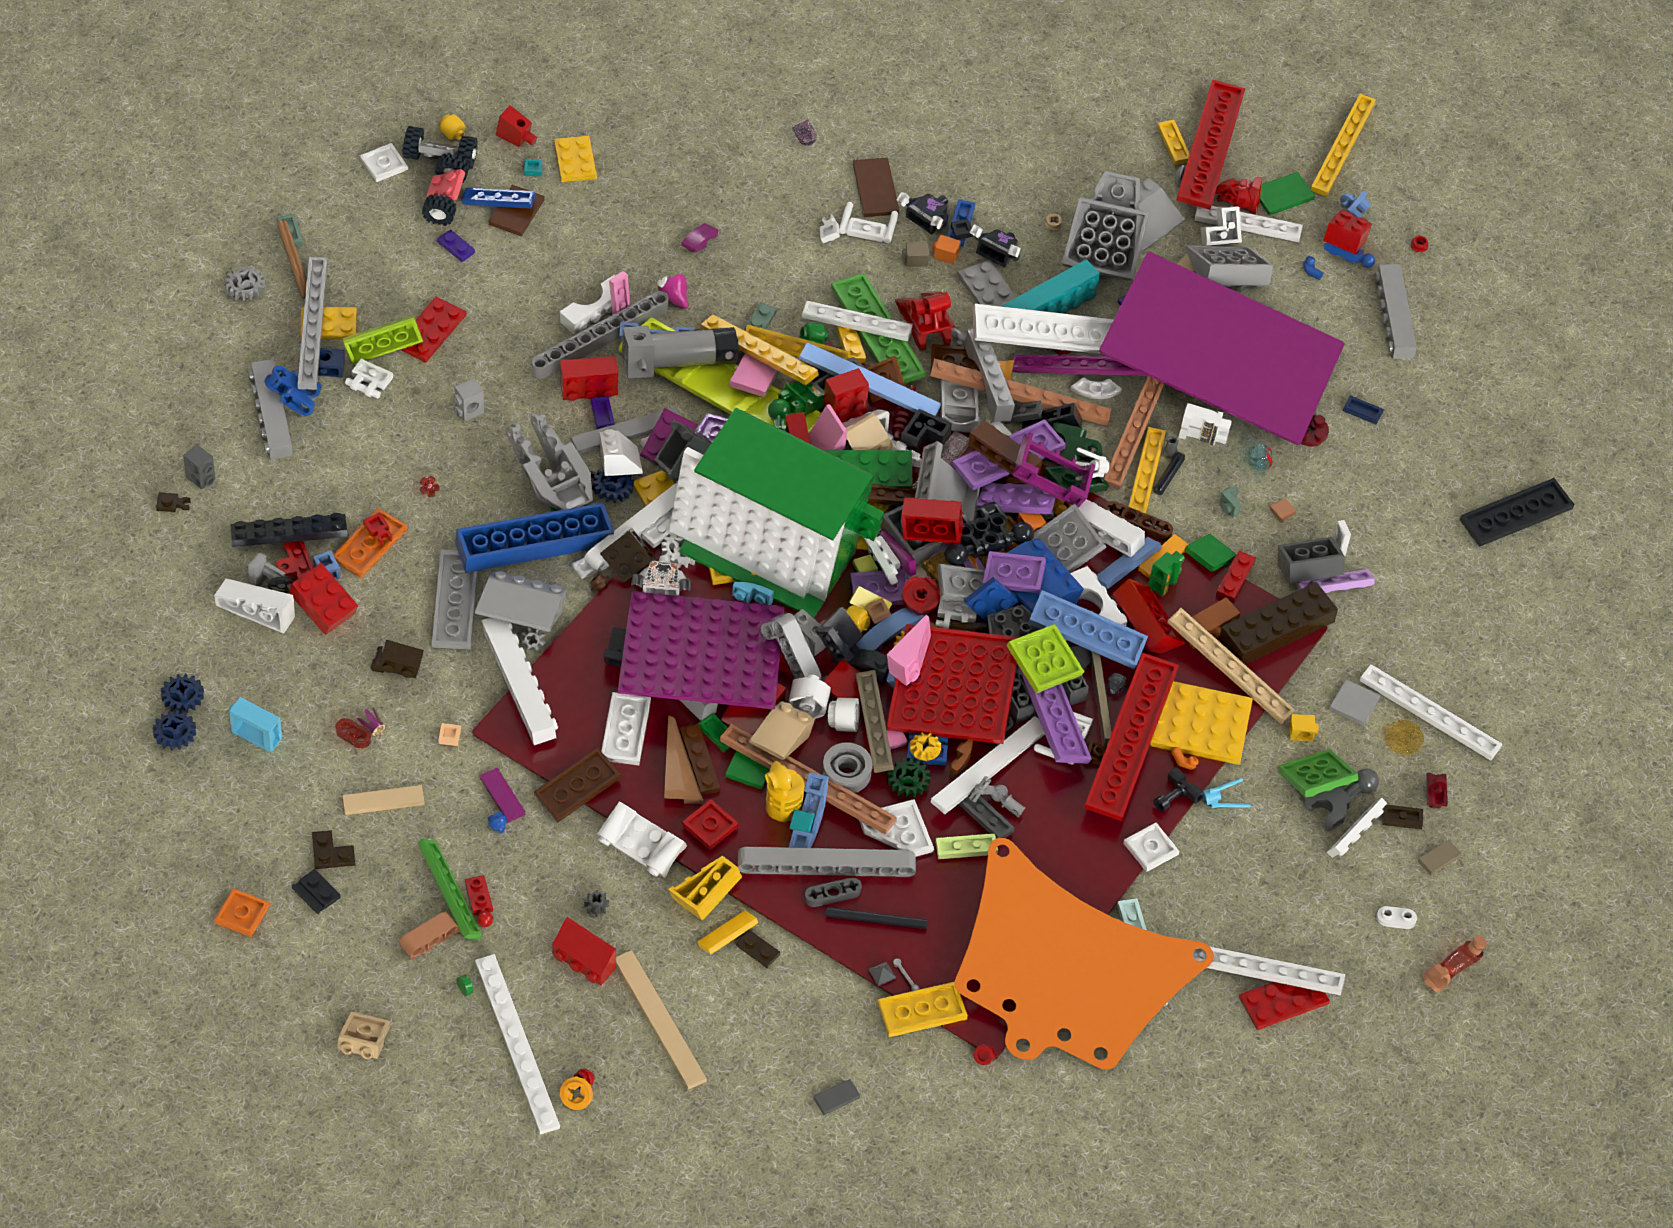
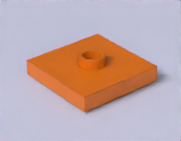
M233 888L216 916L215 924L252 938L269 909L270 902Z

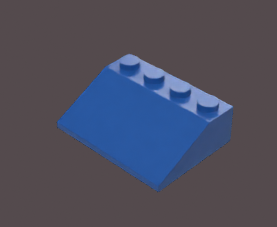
M1040 539L1026 541L1007 552L1010 554L1046 558L1040 593L1043 590L1075 605L1077 604L1084 588ZM1011 590L1032 613L1040 594Z

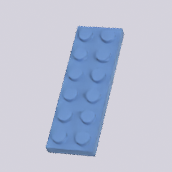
M1043 590L1028 621L1029 624L1040 629L1055 624L1064 639L1132 669H1135L1148 638L1147 635Z

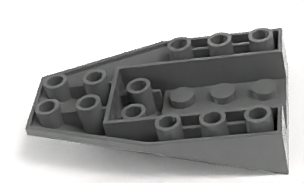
M1023 604L987 615L989 634L1022 637L1038 631L1040 628L1028 623L1032 613ZM1018 664L1010 703V710L1015 723L1032 719L1034 716L1038 717ZM1083 676L1062 683L1070 706L1086 701L1089 687Z

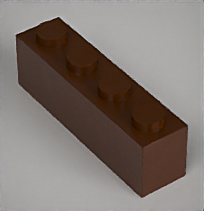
M982 421L970 432L968 445L1013 475L1021 444L1012 440L993 425ZM1029 451L1026 462L1039 468L1038 473H1040L1042 459Z

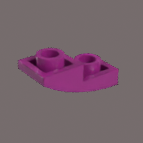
M704 223L689 233L681 242V246L691 252H697L706 248L707 241L717 237L719 230Z

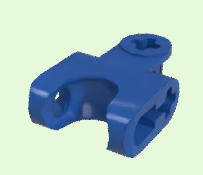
M275 366L272 370V375H267L264 380L267 388L281 395V402L300 415L309 416L312 414L315 407V402L312 398L319 395L321 384L317 382V389L315 390L298 389L299 370L290 372L282 366Z

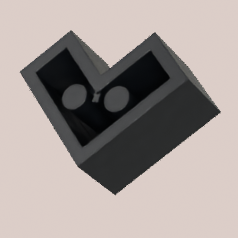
M918 409L901 433V442L907 445L906 449L917 453L924 443L932 444L938 441L943 445V448L950 438L952 424Z

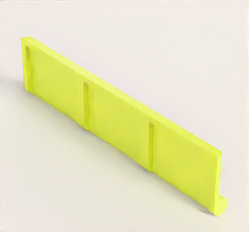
M652 317L641 325L649 326V329L675 331ZM622 342L618 349L620 353H622ZM736 364L654 368V372L729 415H731L735 408H738L774 426V421L768 415V407L772 401L778 399V393L782 390L770 385L765 397H760L730 387V380L738 368ZM816 410L805 415L808 433L818 420L821 412Z

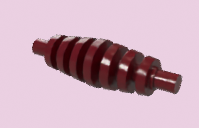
M909 386L910 390L916 391L915 386ZM897 405L892 424L893 440L896 442L900 441L901 433L911 421L915 412Z

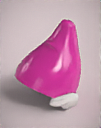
M678 274L668 279L664 277L662 280L657 281L658 290L667 293L669 302L682 309L689 307L686 297L687 281L683 274Z

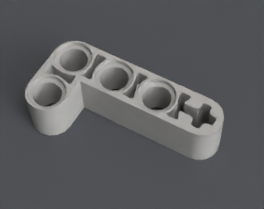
M791 613L777 616L761 625V632L766 639H777L795 679L816 675L821 680L819 668L796 618Z

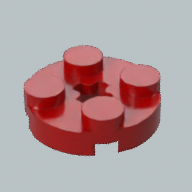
M912 577L905 583L901 598L904 605L910 611L917 615H924L937 607L940 600L939 586L929 577ZM917 592H919V593L924 592V593H925V595H924L925 598H923V599H922V598H918V597H917V595H918Z

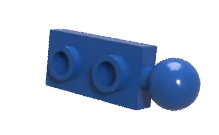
M1330 243L1325 244L1324 250L1329 251L1332 255L1343 257L1348 262L1357 263L1361 261L1362 265L1367 268L1375 264V257L1370 253L1363 255L1364 250L1359 249L1356 254H1353Z

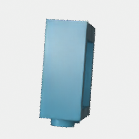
M241 697L230 706L231 732L271 753L282 740L280 717Z

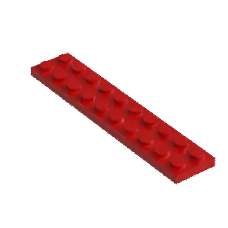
M1212 79L1176 201L1208 210L1211 209L1246 88Z
M1142 653L1084 809L1122 821L1179 665Z

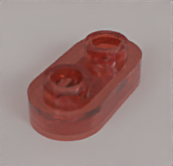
M348 718L340 719L336 723V734L341 739L359 749L370 745L371 734L366 728Z

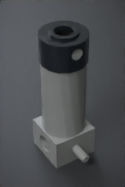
M649 326L623 327L622 360L628 378L654 377V368L734 364L738 361V338L734 327L651 334Z

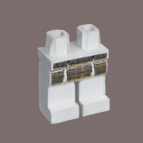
M1187 403L1178 438L1186 439V436L1198 438L1202 442H1210L1209 445L1213 446L1215 442L1226 444L1232 421L1222 418L1223 412L1218 411L1216 413L1213 410Z

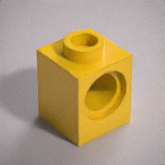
M1292 714L1289 723L1290 740L1313 741L1314 736L1318 735L1319 724L1315 723V715Z

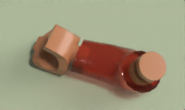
M1476 935L1472 941H1466L1450 953L1440 964L1432 966L1431 969L1421 975L1424 983L1436 993L1445 988L1450 983L1451 978L1483 957V948L1487 945L1486 940Z

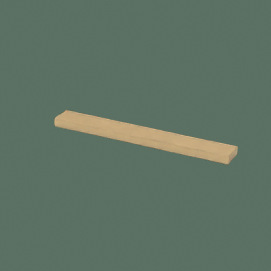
M1182 608L1168 620L1167 623L1281 725L1295 712L1293 707Z
M631 950L617 956L616 966L687 1089L689 1090L706 1082L707 1078L633 951Z

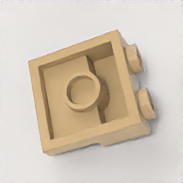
M351 1012L339 1035L338 1049L345 1054L355 1053L365 1059H378L384 1046V1039L390 1029L391 1021Z

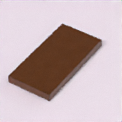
M888 157L853 160V168L864 217L891 215L893 211H897L899 214V206Z
M597 747L534 791V795L558 823L622 777Z

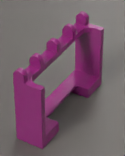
M1033 433L1025 434L1022 438L1013 476L1071 505L1076 504L1079 508L1087 499L1095 464L1092 463L1090 466L1082 467L1076 464L1075 458L1068 460L1059 455V450L1056 449L1055 452H1052L1043 447V442L1040 441L1038 444L1032 442ZM1029 449L1082 475L1080 488L1071 485L1067 490L1037 475L1039 468L1026 462Z

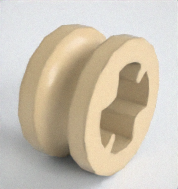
M1049 214L1046 217L1045 225L1050 230H1058L1061 227L1062 218L1058 214Z

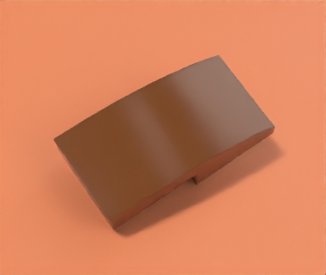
M967 740L958 746L956 750L957 757L950 765L949 777L955 780L966 769L971 757L973 740Z

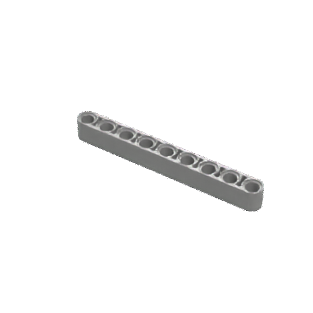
M657 291L535 356L532 359V375L537 379H543L560 370V361L581 359L618 339L620 322L639 323V326H641L651 317L655 319L663 315L668 310L667 293Z
M742 847L738 850V869L741 873L909 877L916 873V855L910 850Z

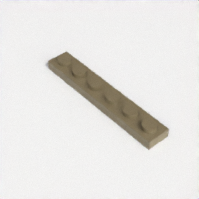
M875 670L856 673L874 773L894 770Z

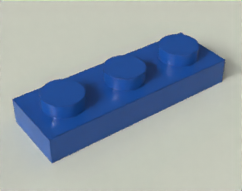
M958 199L952 222L968 219L969 223H971L976 203ZM950 227L947 237L955 239ZM966 238L959 239L961 241L960 246L964 247Z

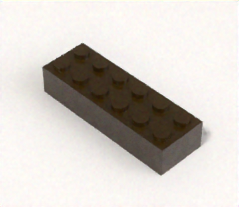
M1315 582L1222 626L1219 640L1224 647L1246 665L1334 623L1338 608L1319 584Z

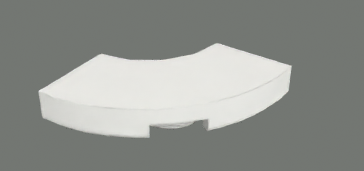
M1083 377L1070 387V390L1074 393L1090 399H1107L1122 392V388L1111 379L1097 382Z

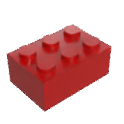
M616 356L560 361V384L563 400L575 401L582 398L590 399L605 396L610 398L618 395L619 373Z
M859 368L825 380L823 410L826 405L830 404L842 423L851 418L864 415L867 410L869 383Z
M904 498L901 514L903 540L960 544L963 529L962 502Z
M322 563L293 582L288 592L293 595V599L325 635L353 616L358 608V604Z

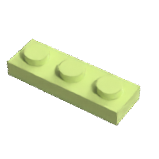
M995 834L936 838L938 859L988 855L989 846L996 839Z

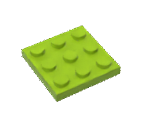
M1055 624L1012 640L1006 645L1036 694L1082 676L1084 673L1083 668Z

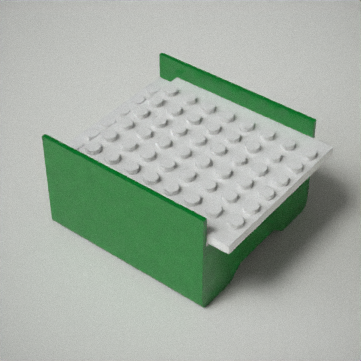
M735 408L704 455L689 447L684 451L669 531L686 539L680 547L679 553L725 576H730L737 582H747L774 591L773 600L797 612L803 609L811 617L815 618L851 561L859 534L863 538L874 541L879 534L884 511L868 504L874 475L749 413Z

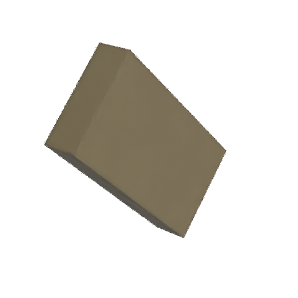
M1447 840L1421 856L1418 862L1432 875L1460 858L1462 853L1450 840Z

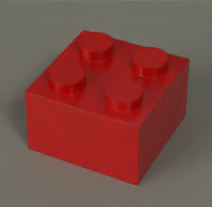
M1340 210L1329 222L1323 241L1356 254L1367 241L1372 223L1368 222L1365 218L1355 217L1348 211Z

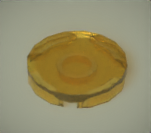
M1399 720L1389 725L1386 730L1385 740L1391 750L1398 754L1409 755L1416 753L1423 746L1424 734L1417 724L1407 720Z

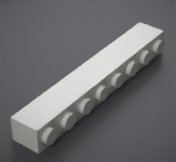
M491 617L481 620L485 637L533 744L537 745L556 738L555 730L558 729L555 718L551 719L550 707L543 702L545 701L544 694L541 689L538 690L537 688L538 681L536 676L531 675L532 669L529 661L525 662L524 660L526 658L524 650L518 646L519 640L517 634L512 633L513 627L511 622Z

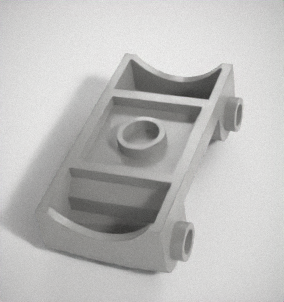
M939 379L941 403L939 418L952 424L951 431L970 433L981 423L978 410L979 390Z

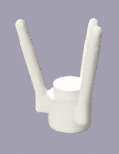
M1077 448L1078 452L1095 459L1090 463L1076 461V464L1090 466L1093 463L1095 464L1092 478L1104 477V474L1109 470V462L1106 460V457ZM1083 476L1077 477L1076 480H1082Z

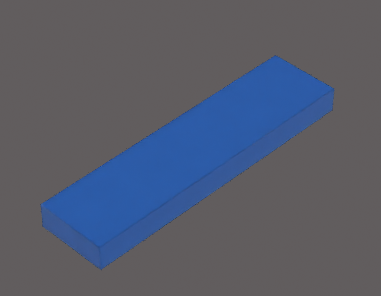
M466 188L462 203L465 205L532 208L536 195L535 191Z

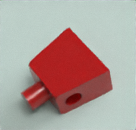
M511 105L499 116L496 136L518 147L524 142L532 146L537 140V136L530 132L531 121Z

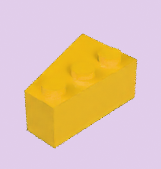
M721 856L703 867L701 872L692 877H687L683 883L676 887L672 886L668 890L677 903L703 921L742 876L736 865Z

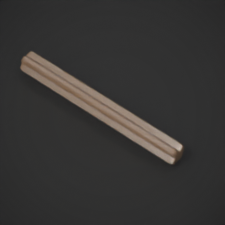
M286 220L278 222V229L301 298L305 299L307 280Z

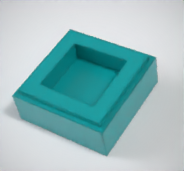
M524 159V176H542V160Z
M794 809L789 829L810 833L815 815Z

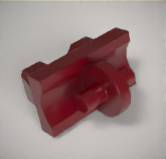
M1427 773V805L1438 809L1441 806L1447 807L1446 774L1435 775Z

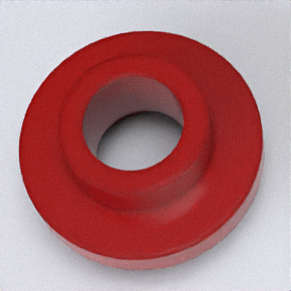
M1418 235L1412 239L1411 248L1414 251L1424 252L1428 249L1429 243L1426 237Z

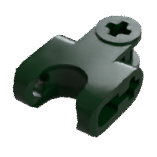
M1054 423L1052 425L1054 431L1066 443L1065 449L1060 451V456L1068 460L1075 458L1076 461L1084 460L1091 462L1095 459L1078 452L1077 448L1089 452L1092 448H1095L1094 454L1102 456L1101 444L1097 440L1086 438L1087 431L1085 429L1061 423ZM1045 458L1049 462H1054L1048 458Z

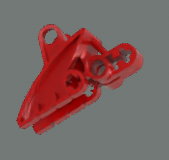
M928 291L921 293L922 298L918 299L905 297L895 299V303L904 320L909 324H913L911 334L920 351L926 349L927 335L930 333H938L945 345L951 343V328H955V324L946 311L951 307V299L948 292Z

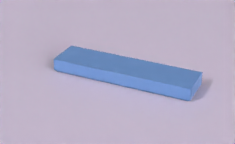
M1149 537L1145 538V544L1132 557L1124 554L1096 575L1101 586L1103 585L1109 589L1162 548L1161 543Z

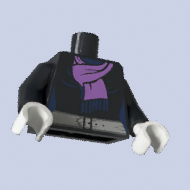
M901 192L897 201L902 202L901 205L903 207L907 206L906 217L932 235L936 229L947 226L949 217L947 214L948 199L944 195L935 198L931 194H926L921 197L910 198L906 193Z
M973 225L969 233L973 234L978 241L977 254L1004 268L1011 259L1012 261L1019 260L1021 248L1017 247L1018 240L1012 232L1004 233L999 229H995L990 233H982L983 229L981 227Z

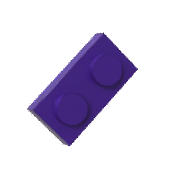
M451 229L437 238V242L461 262L475 253V249Z

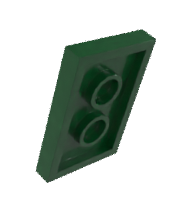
M1064 466L1045 467L1043 474L1049 481L1067 490L1071 485L1080 488L1082 480H1076V478L1082 475ZM1103 477L1092 478L1088 493L1107 491L1109 484Z

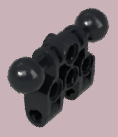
M993 501L975 508L977 519L974 521H970L962 512L963 529L960 544L951 543L948 545L944 556L950 565L961 566L966 562L968 556L978 558L981 555L988 556L989 551L997 552L1009 548L1012 542L1021 545L1026 541H1030L1034 538V530L1030 524L1018 522L1012 527L1011 532L1007 533L1005 530L1007 517L999 505Z

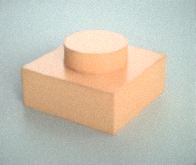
M442 723L438 739L439 744L458 746L461 726Z

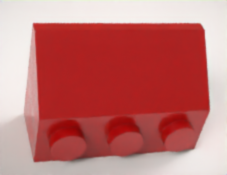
M567 917L552 944V954L558 961H564L569 964L573 971L584 974L591 983L596 982L601 986L616 969V948Z

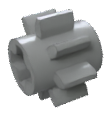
M529 627V632L524 631L522 633L523 636H526L522 643L528 645V650L531 647H535L538 650L539 644L544 645L546 643L542 640L546 633H542L540 629ZM533 634L536 635V637H535L536 641H535V642L532 641V639H533L532 635H533Z

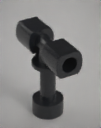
M1174 768L1168 773V780L1173 784L1174 790L1166 796L1159 795L1153 802L1160 812H1164L1170 808V802L1178 796L1182 798L1187 796L1194 804L1198 803L1203 799L1204 791L1195 783L1190 785L1186 781V775L1178 768Z

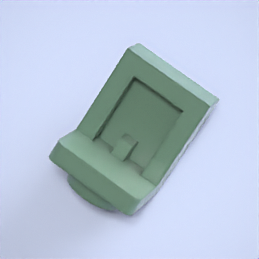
M1236 485L1224 489L1219 502L1224 512L1229 513L1232 518L1239 515L1241 504L1236 499L1239 489Z

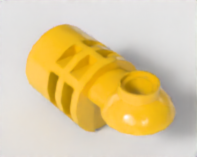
M774 761L770 771L765 774L767 782L765 809L772 819L779 822H789L792 820L794 809L802 811L805 783L796 771L787 769L780 762Z

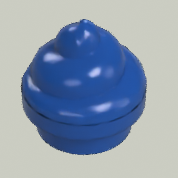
M498 812L487 818L489 828L501 834L504 833L505 824L508 821L506 815Z

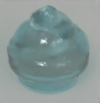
M1113 673L1108 678L1111 693L1115 694V692L1125 689L1127 678Z

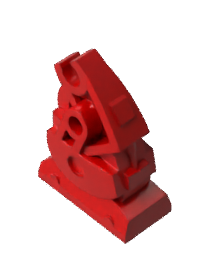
M1255 177L1252 182L1249 179H1242L1241 181H1236L1234 178L1228 179L1217 186L1215 195H1219L1216 200L1218 202L1225 200L1228 203L1234 204V206H1238L1239 209H1248L1251 214L1256 215L1260 203L1263 177Z

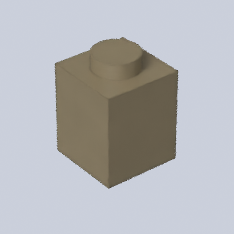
M906 242V249L902 250V260H906V267L928 266V242Z

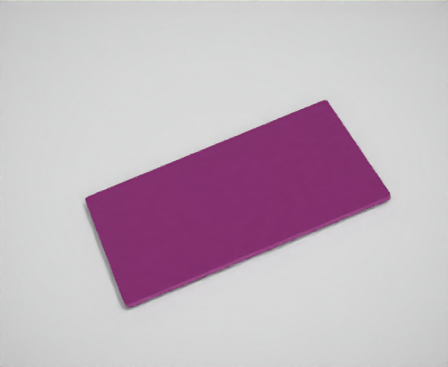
M1147 252L1099 352L1295 445H1300L1345 344L1337 338L1152 252Z

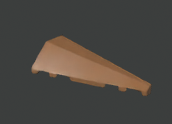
M668 716L664 798L684 799V804H703V798L675 718Z

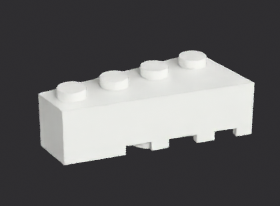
M226 578L214 595L216 606L283 634L295 618L294 599L291 594Z

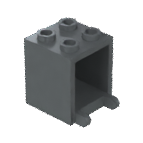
M672 421L670 427L673 430L654 460L660 465L659 468L667 473L668 477L676 481L679 479L683 453L686 448L689 447L704 455L712 441L707 436L679 422Z

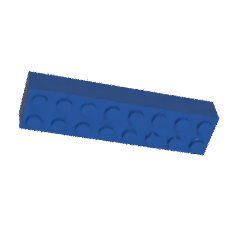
M604 503L460 528L456 530L455 544L465 573L587 551L608 535L614 534V530Z

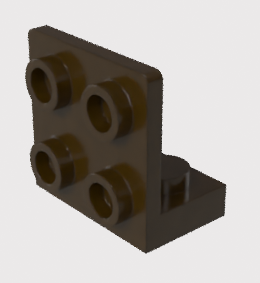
M632 527L600 553L623 583L655 558L654 554Z

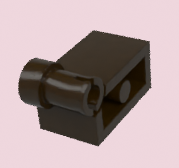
M386 640L384 649L383 646L377 647V652L370 668L375 672L395 673L406 678H416L424 650Z

